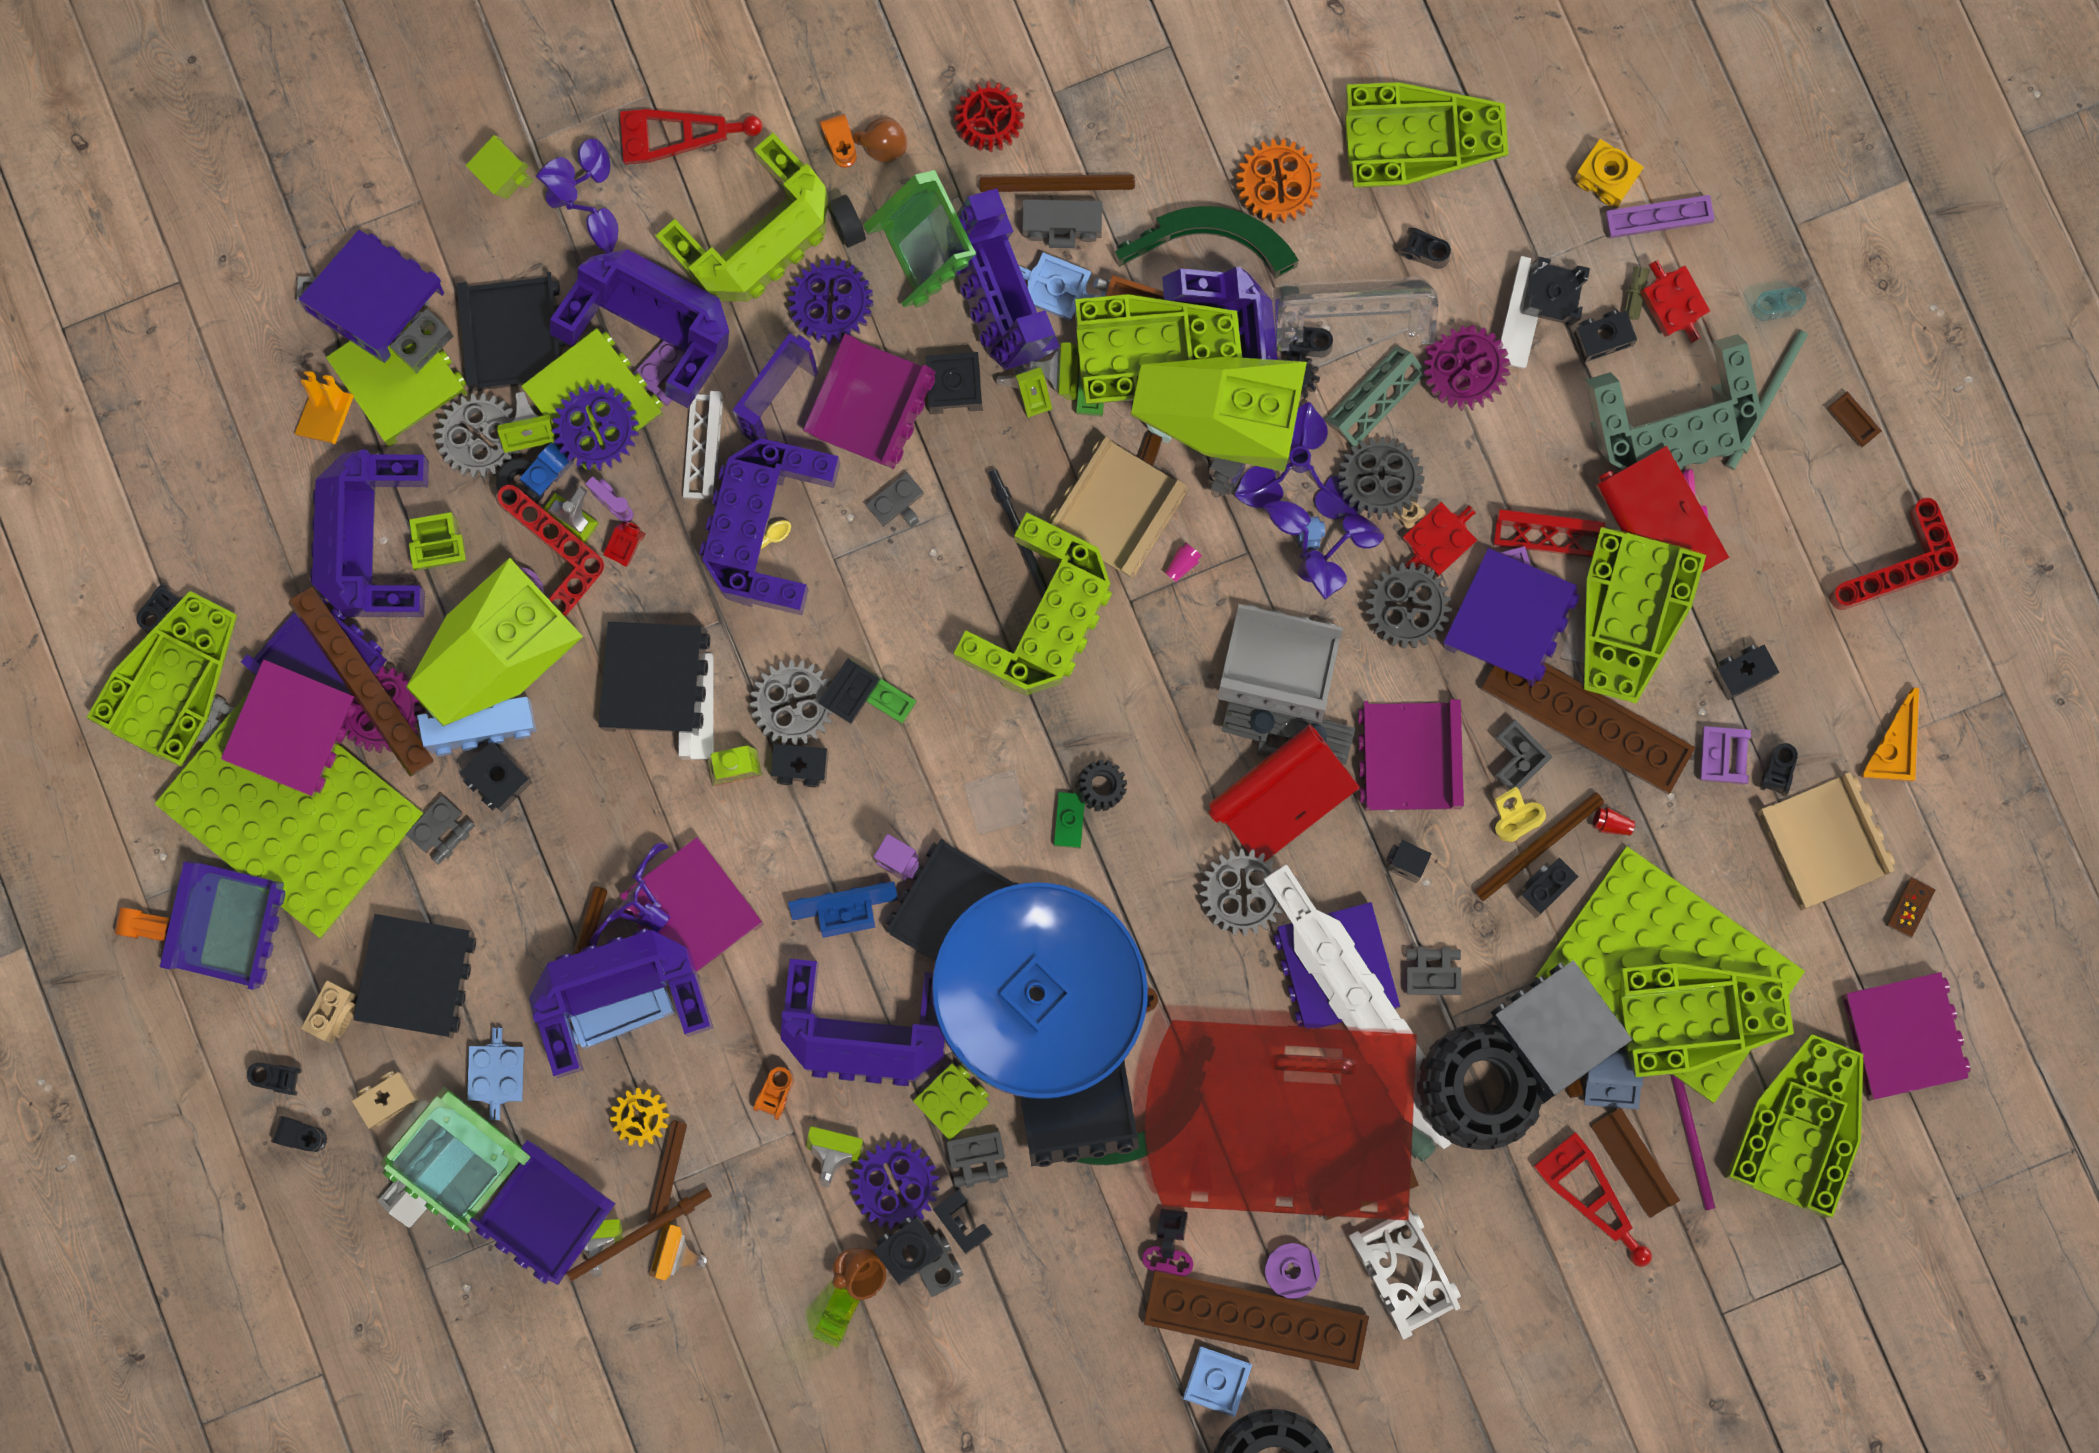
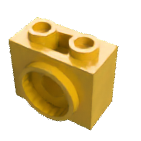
M1599 139L1577 171L1574 180L1577 181V185L1584 191H1592L1597 194L1604 204L1608 206L1614 205L1618 208L1640 176L1644 166L1628 157L1622 150L1614 148L1602 139ZM1612 167L1616 170L1617 174L1610 176L1605 173L1604 168Z

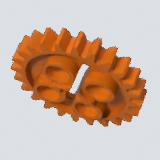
M1272 139L1271 146L1269 147L1262 141L1261 150L1259 151L1253 146L1251 150L1253 156L1245 154L1244 160L1246 163L1239 164V169L1243 172L1237 173L1236 179L1242 182L1237 183L1236 189L1244 190L1239 194V200L1247 199L1244 205L1245 209L1254 207L1252 216L1259 212L1262 213L1261 221H1264L1267 216H1271L1272 224L1275 223L1277 217L1281 218L1283 224H1285L1287 216L1296 221V212L1304 216L1306 214L1304 206L1312 209L1313 202L1310 199H1318L1319 194L1314 190L1321 188V183L1316 182V180L1321 178V173L1313 172L1318 168V163L1310 164L1313 155L1308 154L1304 156V146L1296 150L1295 141L1291 143L1290 147L1286 146L1285 139H1282L1280 145H1277L1275 139ZM1274 159L1278 160L1279 178L1280 181L1283 182L1281 188L1282 196L1284 199L1283 203H1280L1278 198V184L1277 181H1275L1276 170L1273 163ZM1291 162L1297 169L1292 172L1286 171L1283 165ZM1266 166L1271 172L1267 175H1262L1257 171V168ZM1292 187L1297 188L1300 191V195L1292 197L1288 195L1286 190ZM1264 191H1270L1274 194V198L1265 200L1260 194Z

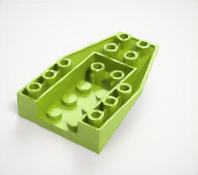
M1218 357L1143 364L1140 367L1131 415L1205 456L1285 472L1307 362Z
M509 558L446 615L406 688L444 727L519 696L571 650L583 636Z
M1811 1034L1757 1100L1724 1178L1822 1217L1832 1218L1861 1142L1863 1054Z

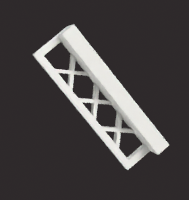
M710 391V395L697 394L690 405L683 490L684 499L713 500L717 485L723 395L721 391ZM697 401L709 402V413L703 418L696 412ZM695 416L700 420V421H699L698 423H696V424H695ZM703 424L707 428V439L700 444L694 438V431ZM693 442L698 446V447H696L694 450H693ZM701 450L705 454V465L698 470L692 463V457ZM691 467H692V469L695 471V473H694L692 476H691ZM700 476L703 480V492H690V483Z

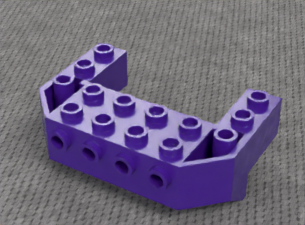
M997 189L968 196L957 212V216L976 255L968 261L969 265L966 268L957 271L955 275L958 276L961 283V294L965 300L967 299L970 306L971 319L973 323L977 324L980 331V342L983 347H986L988 354L1005 370L1027 364L1031 361L1040 360L1059 349L1060 346L1046 310L1037 313L1008 239L1014 231ZM950 222L948 225V235L952 257L954 254L965 252V249Z
M628 249L592 256L582 263L578 268L577 281L550 319V334L574 346L599 307H602L684 351L685 354L666 381L665 396L686 408L690 407L728 348L729 328L720 298Z
M1235 267L1226 272L1180 268L1162 277L1164 300L1237 311L1242 358L1278 360L1272 300L1244 269Z
M760 438L730 456L727 465L722 464L719 474V480H722L720 490H716L713 497V505L716 508L714 516L709 515L706 531L710 532L707 541L702 542L700 556L703 557L702 560L725 599L749 607L755 604L803 615L809 591L807 584L760 574L756 566L777 485L783 486L785 477L834 488L840 467L839 456Z
M367 450L346 452L339 456L316 478L315 489L313 490L315 510L312 517L314 540L311 544L313 567H311L310 580L312 585L344 617H424L425 591L421 586L372 585L375 487H428L429 461L424 455L370 454Z
M643 929L634 932L631 937L625 939L622 937L614 938L607 941L606 945L600 947L596 945L581 949V953L574 955L564 954L556 957L555 961L547 963L529 1000L533 1019L538 1024L553 1076L561 1078L584 1070L569 1018L670 986L683 1032L687 1037L714 1029L690 950L653 930Z
M790 959L785 1008L782 1011L781 1040L803 1068L808 1072H812L811 1077L828 1078V1074H838L839 1080L854 1081L855 1076L866 1077L865 1082L881 1084L882 1079L893 1080L892 1085L908 1086L909 1082H916L945 1058L946 1041L938 1026L932 1000L933 973L925 972L920 1023L913 1024V1027L818 1018L814 1014L819 963L817 961Z

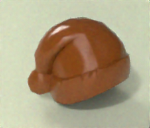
M887 117L872 121L864 132L856 131L853 135L854 143L862 145L868 155L878 162L890 163L899 159L905 153L908 146L907 134L903 127L896 120Z
M847 1249L835 1258L832 1265V1272L834 1274L833 1286L837 1289L845 1288L847 1293L856 1300H865L875 1296L881 1290L886 1280V1267L871 1249Z

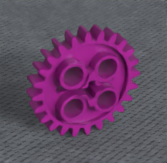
M1463 325L1460 328V333H1456L1452 328L1449 338L1441 334L1443 342H1433L1436 351L1428 350L1427 352L1432 360L1424 361L1426 367L1431 368L1424 371L1425 376L1430 378L1426 383L1428 387H1434L1431 390L1434 396L1440 394L1438 398L1440 403L1448 400V406L1451 409L1458 403L1460 411H1463L1465 404H1468L1471 411H1473L1477 402L1483 408L1486 398L1490 402H1494L1492 394H1502L1498 387L1499 385L1507 386L1508 384L1503 376H1510L1511 374L1509 369L1504 368L1511 365L1510 360L1505 358L1508 355V351L1506 348L1501 349L1504 344L1501 339L1495 341L1496 336L1493 332L1487 336V331L1484 327L1479 333H1477L1475 325H1472L1469 332L1466 331ZM1467 347H1477L1474 353L1464 354ZM1455 362V366L1451 370H1443L1446 363ZM1468 365L1471 367V370L1467 371L1463 367ZM1492 366L1489 373L1480 374L1482 367ZM1462 382H1470L1468 389L1458 390Z
M382 666L379 673L377 674L376 672L374 676L386 693L391 689H396V694L391 700L414 733H418V730L414 727L415 723H419L417 715L424 713L425 710L418 706L421 703L406 688L411 678L406 680L407 675L404 672H400L397 675V670L391 668L387 673V669ZM358 704L353 719L348 718L344 728L348 729L347 733L349 734L347 738L351 742L356 740L355 745L359 748L365 744V750L371 752L373 747H375V751L381 753L383 746L389 752H392L375 727L371 731H366V726L370 719Z

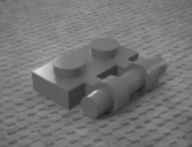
M441 796L405 835L425 853L434 846L438 851L431 859L439 865L445 858L449 859L453 854L452 850L462 840L465 841L470 836L468 833L475 825L467 819L459 826L456 821L463 814L444 796ZM449 829H452L455 833L443 844L439 839Z
M1417 946V949H1406V960H1417V967L1406 968L1407 995H1462L1461 967H1450V960H1461V949H1450V947L1426 949L1425 946ZM1426 960H1441V967H1426Z
M1000 1131L947 1142L951 1168L962 1167L964 1175L953 1177L955 1188L966 1186V1188L975 1187L974 1184L987 1181L996 1183L999 1182L998 1179L1009 1177L1007 1166L996 1168L995 1160L1005 1159ZM987 1163L988 1170L972 1173L971 1165Z

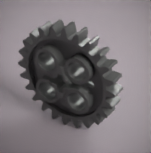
M1371 437L1369 445L1360 441V449L1352 446L1351 455L1345 454V463H1340L1339 470L1341 472L1338 473V480L1342 481L1339 483V490L1344 491L1342 498L1343 500L1350 499V508L1358 505V514L1364 510L1368 511L1367 518H1370L1373 513H1377L1378 520H1381L1382 514L1386 513L1388 518L1392 519L1394 511L1402 516L1403 507L1411 510V501L1417 503L1418 494H1422L1423 486L1421 484H1424L1425 476L1421 475L1423 474V466H1417L1420 458H1411L1413 449L1405 452V443H1401L1398 447L1394 446V438L1391 439L1389 444L1385 443L1384 437H1381L1379 443H1376L1373 437ZM1371 463L1374 467L1365 468L1362 464ZM1397 464L1401 468L1395 470L1391 469L1389 465ZM1370 487L1373 489V491L1367 493L1364 492L1362 488ZM1396 488L1400 492L1393 494L1390 493L1388 489Z
M1402 562L1399 563L1398 571L1393 566L1388 567L1390 575L1381 571L1379 575L1382 581L1372 580L1376 589H1367V592L1372 595V599L1364 600V603L1371 605V609L1365 611V614L1373 615L1368 624L1376 623L1377 627L1373 633L1376 634L1382 631L1384 633L1382 641L1387 640L1389 637L1392 638L1391 646H1395L1398 641H1401V648L1405 649L1408 642H1410L1414 649L1417 648L1418 640L1423 646L1427 645V636L1435 640L1437 637L1434 631H1444L1440 622H1449V619L1444 616V612L1452 611L1451 608L1445 606V602L1450 601L1451 597L1443 596L1448 587H1439L1442 577L1434 580L1432 578L1434 570L1429 571L1427 574L1424 573L1425 565H1421L1418 570H1415V564L1411 562L1408 569H1406ZM1392 584H1398L1402 588L1400 598H1394L1391 595L1390 587ZM1421 586L1425 587L1429 595L1426 601L1418 599L1416 595L1417 589ZM1409 599L1410 604L1430 605L1431 610L1413 608L1407 612L1406 607L1386 606L1385 601L1403 603ZM1390 610L1396 611L1400 616V620L1396 625L1391 624L1387 619ZM1416 613H1421L1426 618V623L1422 628L1414 623Z

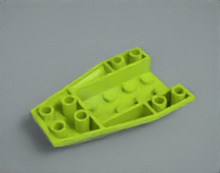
M1400 82L1346 85V145L1348 171L1353 188L1406 186L1509 155L1505 103Z
M1135 295L1075 299L1076 337L1081 384L1086 404L1134 400L1140 367L1143 364L1218 357L1242 358L1237 311Z
M1601 527L1587 576L1584 690L1637 704L1692 608L1706 558L1705 554L1635 534Z
M189 591L112 672L86 718L116 737L163 761L181 767L208 721L237 614Z
M1679 963L1621 969L1619 999L1624 1029L1633 1039L1625 1047L1635 1078L1691 1072L1794 1034L1787 979Z

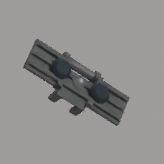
M1229 702L1221 732L1260 742L1257 755L1262 756V754L1270 755L1279 748L1278 746L1266 744L1267 736H1281L1291 739L1310 724L1324 739L1340 762L1346 765L1355 728L1323 720L1320 723Z

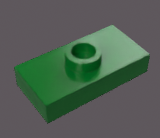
M1059 792L1054 840L1055 847L1081 849L1085 802L1082 804L1079 801L1082 798L1081 795L1077 796L1074 793Z

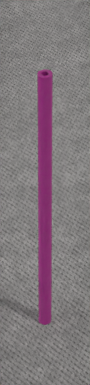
M1671 1075L1705 1211L1714 1209L1716 1207L1686 1089L1682 1081Z

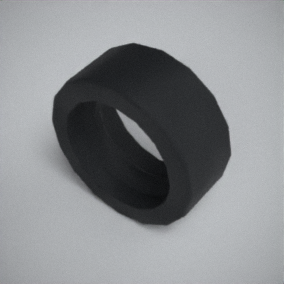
M845 194L829 201L827 205L845 246L849 248L865 241V232L849 197Z

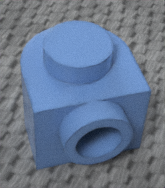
M1318 516L1310 517L1311 522L1306 526L1309 530L1307 550L1321 548V537H1325L1324 521L1319 522ZM1303 532L1297 535L1298 547H1302Z

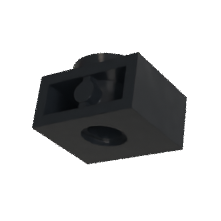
M492 741L461 771L466 777L463 782L473 792L478 789L484 795L481 800L492 811L497 808L503 812L532 783ZM497 769H504V778L498 782L493 781V772Z
M1559 857L1552 865L1548 862L1545 863L1521 887L1524 893L1517 900L1537 918L1579 876Z
M911 1216L907 1217L897 1225L900 1229L892 1236L886 1233L875 1242L877 1247L873 1251L899 1286L944 1253L919 1217L912 1219ZM907 1246H915L918 1250L917 1258L914 1261H906L903 1257V1250Z

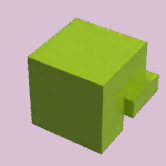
M493 135L465 166L494 195L508 199L519 186L528 188L534 180L525 172L529 166L520 161L503 144L504 141L501 137Z
M452 512L409 519L412 540L414 541L409 543L414 571L467 562L464 538L460 534L458 520Z

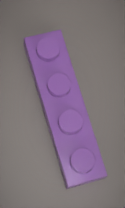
M1710 195L1608 210L1605 213L1610 239L1709 224L1715 221Z

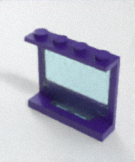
M195 861L183 862L160 967L169 970L178 968L247 985V989L251 990L260 988L267 978L265 965L267 958L271 957L273 951L271 938L279 925L277 912L285 899L284 883Z

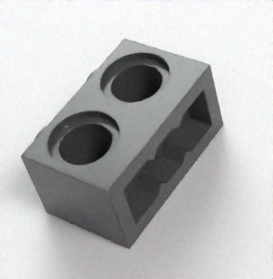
M428 309L423 313H417L412 318L411 325L405 331H401L390 345L392 351L416 374L454 337L451 331ZM426 326H435V331L431 335L423 334ZM409 344L417 345L414 353H404L405 348Z
M938 1233L932 1235V1237L944 1253L919 1271L931 1297L962 1283L959 1277L964 1276L958 1262L952 1263L948 1252L952 1251L946 1237L940 1238ZM910 1246L908 1249L913 1260H915L918 1256V1250L915 1246ZM941 1268H946L951 1273L950 1281L944 1285L939 1284L935 1278L936 1272Z

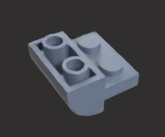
M1619 1049L1586 1073L1584 1105L1639 1109L1643 1077L1635 1078L1626 1050Z

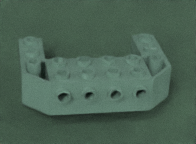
M1738 334L1712 341L1721 382L1711 386L1714 399L1713 404L1633 427L1628 422L1620 381L1611 372L1586 379L1594 418L1590 425L1599 451L1610 463L1624 470L1667 446L1680 470H1682L1683 466L1693 463L1703 464L1709 458L1729 456L1734 451L1742 449L1762 418L1748 343Z

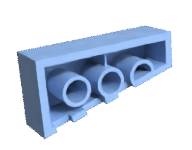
M528 697L504 701L444 727L435 718L428 719L427 714L417 715L423 747L432 754L436 753V756L452 754V750L462 748L463 751L474 750L478 748V744L486 742L489 744L491 741L495 745L505 742L504 738L513 736L516 740L525 739L531 736L530 733L537 732L531 701Z

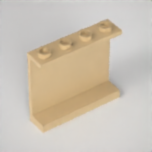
M1106 436L1103 442L1099 440L1092 450L1094 456L1089 464H1083L1078 472L1079 480L1075 486L1071 485L1063 498L1066 501L1061 509L1056 508L1049 521L1052 522L1051 525L1098 547L1102 560L1134 579L1189 491V488L1183 482L1172 479L1114 444Z
M1850 772L1757 812L1801 911L1895 871L1893 868L1895 865L1894 858L1889 850H1885L1882 843L1884 840L1882 831L1879 826H1874L1871 816H1873L1872 809L1867 801H1863L1859 793L1862 791L1861 785L1855 776L1852 777Z

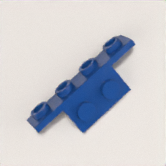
M894 881L888 883L880 882L863 888L854 887L847 891L829 892L811 898H799L796 901L788 902L792 920L819 916L822 937L825 938L876 928L872 905L896 901L898 896Z

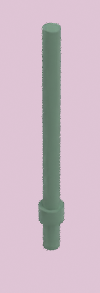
M1799 330L1759 402L1762 418L1743 448L1734 451L1730 455L1725 465L1727 468L1735 470L1743 454H1746L1751 447L1753 435L1808 336L1806 332Z

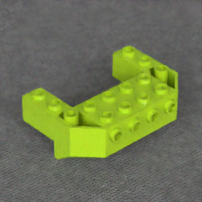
M774 132L754 148L756 159L785 189L787 198L724 254L720 256L713 247L705 251L676 219L672 220L655 235L658 244L699 288L720 298V301L749 302L752 298H759L765 292V287L772 280L774 282L778 281L785 274V269L793 263L795 265L800 262L805 256L804 252L811 246H818L825 238L828 207L826 187L807 163L804 165Z
M1026 512L1014 535L1015 542L1059 563L1060 565L1014 654L965 630L953 655L955 660L1001 682L1003 687L1023 695H1030L1062 684L1065 677L1070 678L1076 666V663L1073 661L1077 653H1083L1088 643L1086 636L1090 629L1094 631L1100 619V616L1097 614L1102 606H1107L1112 592H1110V581L1098 547Z

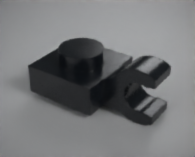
M1161 1209L1157 1237L1164 1238L1162 1258L1173 1259L1176 1240L1184 1241L1188 1212Z

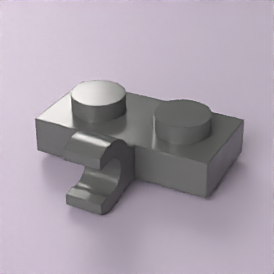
M906 472L867 503L866 507L883 527L900 514L912 528L919 520L918 516L909 506L922 497L924 492Z

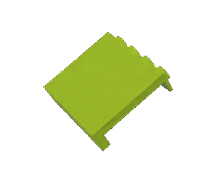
M410 322L404 327L402 331H405L411 325ZM429 329L425 332L423 331L424 335L432 334ZM349 341L327 356L326 359L349 392L354 395V399L388 447L398 442L396 440L397 436L460 393H463L464 396L467 395L463 388L467 384L459 371L453 373L449 368L452 361L444 350L438 352L416 374L392 351L390 345L387 348L391 356L383 363ZM409 344L405 348L404 353H414L417 345Z
M597 328L521 386L543 415L550 414L551 421L561 417L556 412V408H565L561 400L564 399L568 402L572 400L569 392H573L576 396L580 395V386L585 392H589L590 384L594 386L595 391H598L600 385L603 384L606 393L613 387L615 389V397L620 393L624 394L622 403L630 401L632 405L628 411L635 410L637 412V415L631 418V420L639 422V426L632 428L636 432L640 431L658 416L662 417L664 415L660 410L664 405L655 394L648 395L644 389L647 383L639 373L635 375L631 373L628 369L631 365L630 361L623 352L617 355L612 348L616 343L606 331L601 334ZM607 404L600 405L597 408V415L606 417L610 413V406ZM588 405L586 410L593 425L589 431H594L601 449L604 450L606 446L599 432V427L602 425L595 421L592 409ZM581 413L574 415L572 418V425L577 427L585 422V415ZM552 421L554 429L559 428V425ZM610 429L606 434V439L610 442L618 440L620 431L618 429ZM591 438L583 440L581 444L582 450H592L595 446V441ZM584 462L582 466L589 473L590 471L587 470L586 463ZM593 464L591 471L597 467L596 464Z

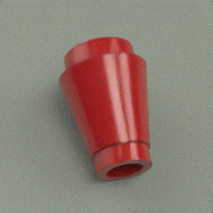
M1608 807L1604 809L1598 808L1593 819V828L1598 829L1599 833L1631 836L1635 827V821Z

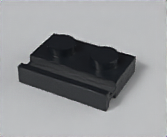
M847 658L818 703L852 725L881 680Z

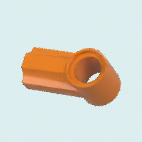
M120 907L114 934L131 938L145 937L166 941L171 918L144 914L143 911Z

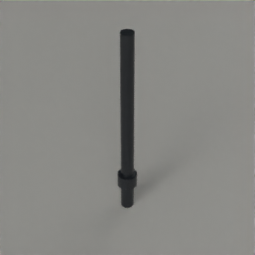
M994 469L988 472L995 489L993 494L997 503H1001L1015 535L1021 523L1010 500L1012 495L1009 488L1004 486L998 470ZM1018 544L1042 599L1048 586L1032 550Z

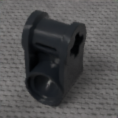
M1409 227L1405 244L1399 249L1398 253L1408 260L1420 262L1435 269L1447 266L1451 254L1449 243L1420 229ZM1439 249L1444 251L1446 255L1443 258H1435L1432 252Z
M1301 325L1284 326L1286 341L1285 347L1282 348L1283 354L1289 356L1301 354L1302 356L1322 358L1331 353L1333 336L1327 329ZM1296 336V344L1294 345V337ZM1318 338H1324L1328 341V345L1324 348H1319L1315 346L1314 341Z
M161 584L136 615L137 624L149 634L183 597H178L169 589L168 584ZM151 615H156L155 624L145 626L146 619Z
M1783 743L1772 749L1761 779L1760 790H1773L1787 797L1798 759L1797 749L1793 745ZM1780 749L1786 750L1789 753L1790 760L1788 763H1782L1778 759L1777 754Z
M254 1063L247 1070V1079L253 1086L297 1096L295 1088L298 1074L302 1073V1069L284 1065ZM260 1068H264L267 1071V1078L264 1082L258 1083L254 1078L255 1072Z
M279 1116L271 1142L304 1151L318 1152L325 1148L328 1138L324 1130L304 1124L295 1119ZM310 1135L316 1138V1143H311V1141H308V1136Z

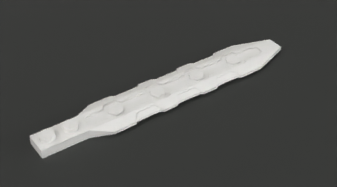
M1287 864L1264 877L1263 879L1293 923L1295 953L1308 973H1312L1329 999V1005L1338 1019H1342L1359 1045V1051L1367 1063L1372 1065L1388 1089L1387 1094L1402 1117L1432 1138L1443 1149L1451 1145L1452 1143L1449 1140L1440 1136L1432 1128V1124L1427 1117H1424L1420 1107L1422 1103L1420 1094H1417V1082L1420 1080V1065L1423 1058L1426 1057L1414 1040L1413 1032L1405 1020L1399 1017L1384 994L1383 986L1375 974L1369 971L1354 948L1355 943L1341 922L1314 907Z

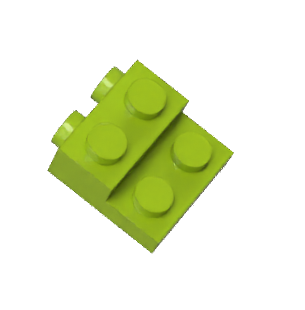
M951 1064L913 1100L949 1141L989 1105L986 1099L990 1095L979 1084L974 1087L967 1080L971 1075L961 1064L957 1067Z

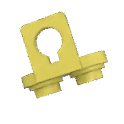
M1517 787L1512 788L1494 800L1501 818L1496 824L1495 830L1499 839L1503 841H1516L1527 832L1539 827L1546 818V812L1541 804L1536 802L1524 804ZM1515 797L1513 808L1503 807L1507 799Z

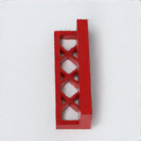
M1499 509L1496 517L1493 546L1509 548L1525 546L1526 550L1593 558L1594 551L1584 550L1577 541L1584 536L1596 537V547L1601 527L1605 528L1606 522ZM1501 526L1513 527L1518 536L1512 541L1500 540ZM1519 528H1525L1526 530L1522 532ZM1532 529L1539 530L1545 539L1538 544L1530 543L1525 534ZM1545 531H1550L1553 533L1548 535ZM1557 533H1565L1571 542L1565 547H1557L1551 538ZM1572 534L1579 536L1577 538H1574ZM1521 538L1524 542H1516V541ZM1548 541L1551 546L1543 544ZM1574 544L1577 549L1569 547H1571Z

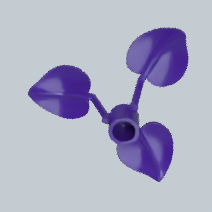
M587 139L581 143L578 149L579 163L587 171L585 175L574 180L575 170L573 165L566 158L559 157L546 163L537 173L536 178L548 188L546 191V201L551 208L555 209L566 206L567 210L576 209L592 213L586 218L588 232L600 250L606 254L613 252L618 239L619 228L616 218L606 208H601L597 211L594 207L574 204L578 196L575 188L577 184L587 180L590 176L596 183H601L608 178L610 173V158L604 145L598 139Z
M1307 402L1298 408L1291 448L1293 449L1290 452V463L1286 465L1285 472H1282L1280 477L1276 479V473L1273 469L1259 466L1252 467L1244 474L1235 492L1236 498L1245 505L1263 508L1268 503L1282 499L1284 492L1279 483L1284 480L1291 469L1297 473H1304L1308 470L1318 487L1322 489L1315 497V504L1320 514L1330 519H1342L1349 515L1358 514V505L1350 508V499L1343 500L1344 491L1339 490V483L1342 481L1338 480V476H1331L1327 480L1326 485H1323L1314 467L1311 465V453L1308 449L1315 450L1321 447L1328 435L1324 419L1311 402Z
M1275 501L1263 507V510L1267 512L1273 524L1282 532L1290 535H1299L1303 532L1302 552L1299 556L1303 561L1297 570V574L1304 581L1312 582L1324 600L1342 589L1347 582V576L1342 568L1334 562H1327L1345 540L1351 538L1357 547L1369 549L1378 546L1384 539L1383 532L1373 522L1360 515H1349L1342 522V528L1347 533L1340 538L1325 556L1316 550L1307 553L1309 530L1306 526L1311 522L1308 513L1297 504L1288 501Z
M659 842L647 852L632 876L638 884L630 891L627 899L614 909L596 928L590 939V946H597L604 927L618 917L636 922L643 927L647 925L657 933L661 931L671 918V916L660 909L661 904L656 901L645 885L646 881L641 878L649 861L662 850L669 848L665 843ZM641 889H643L653 905L647 903L643 907L637 902V895ZM634 905L640 910L638 916L642 919L626 914L623 911L627 907Z

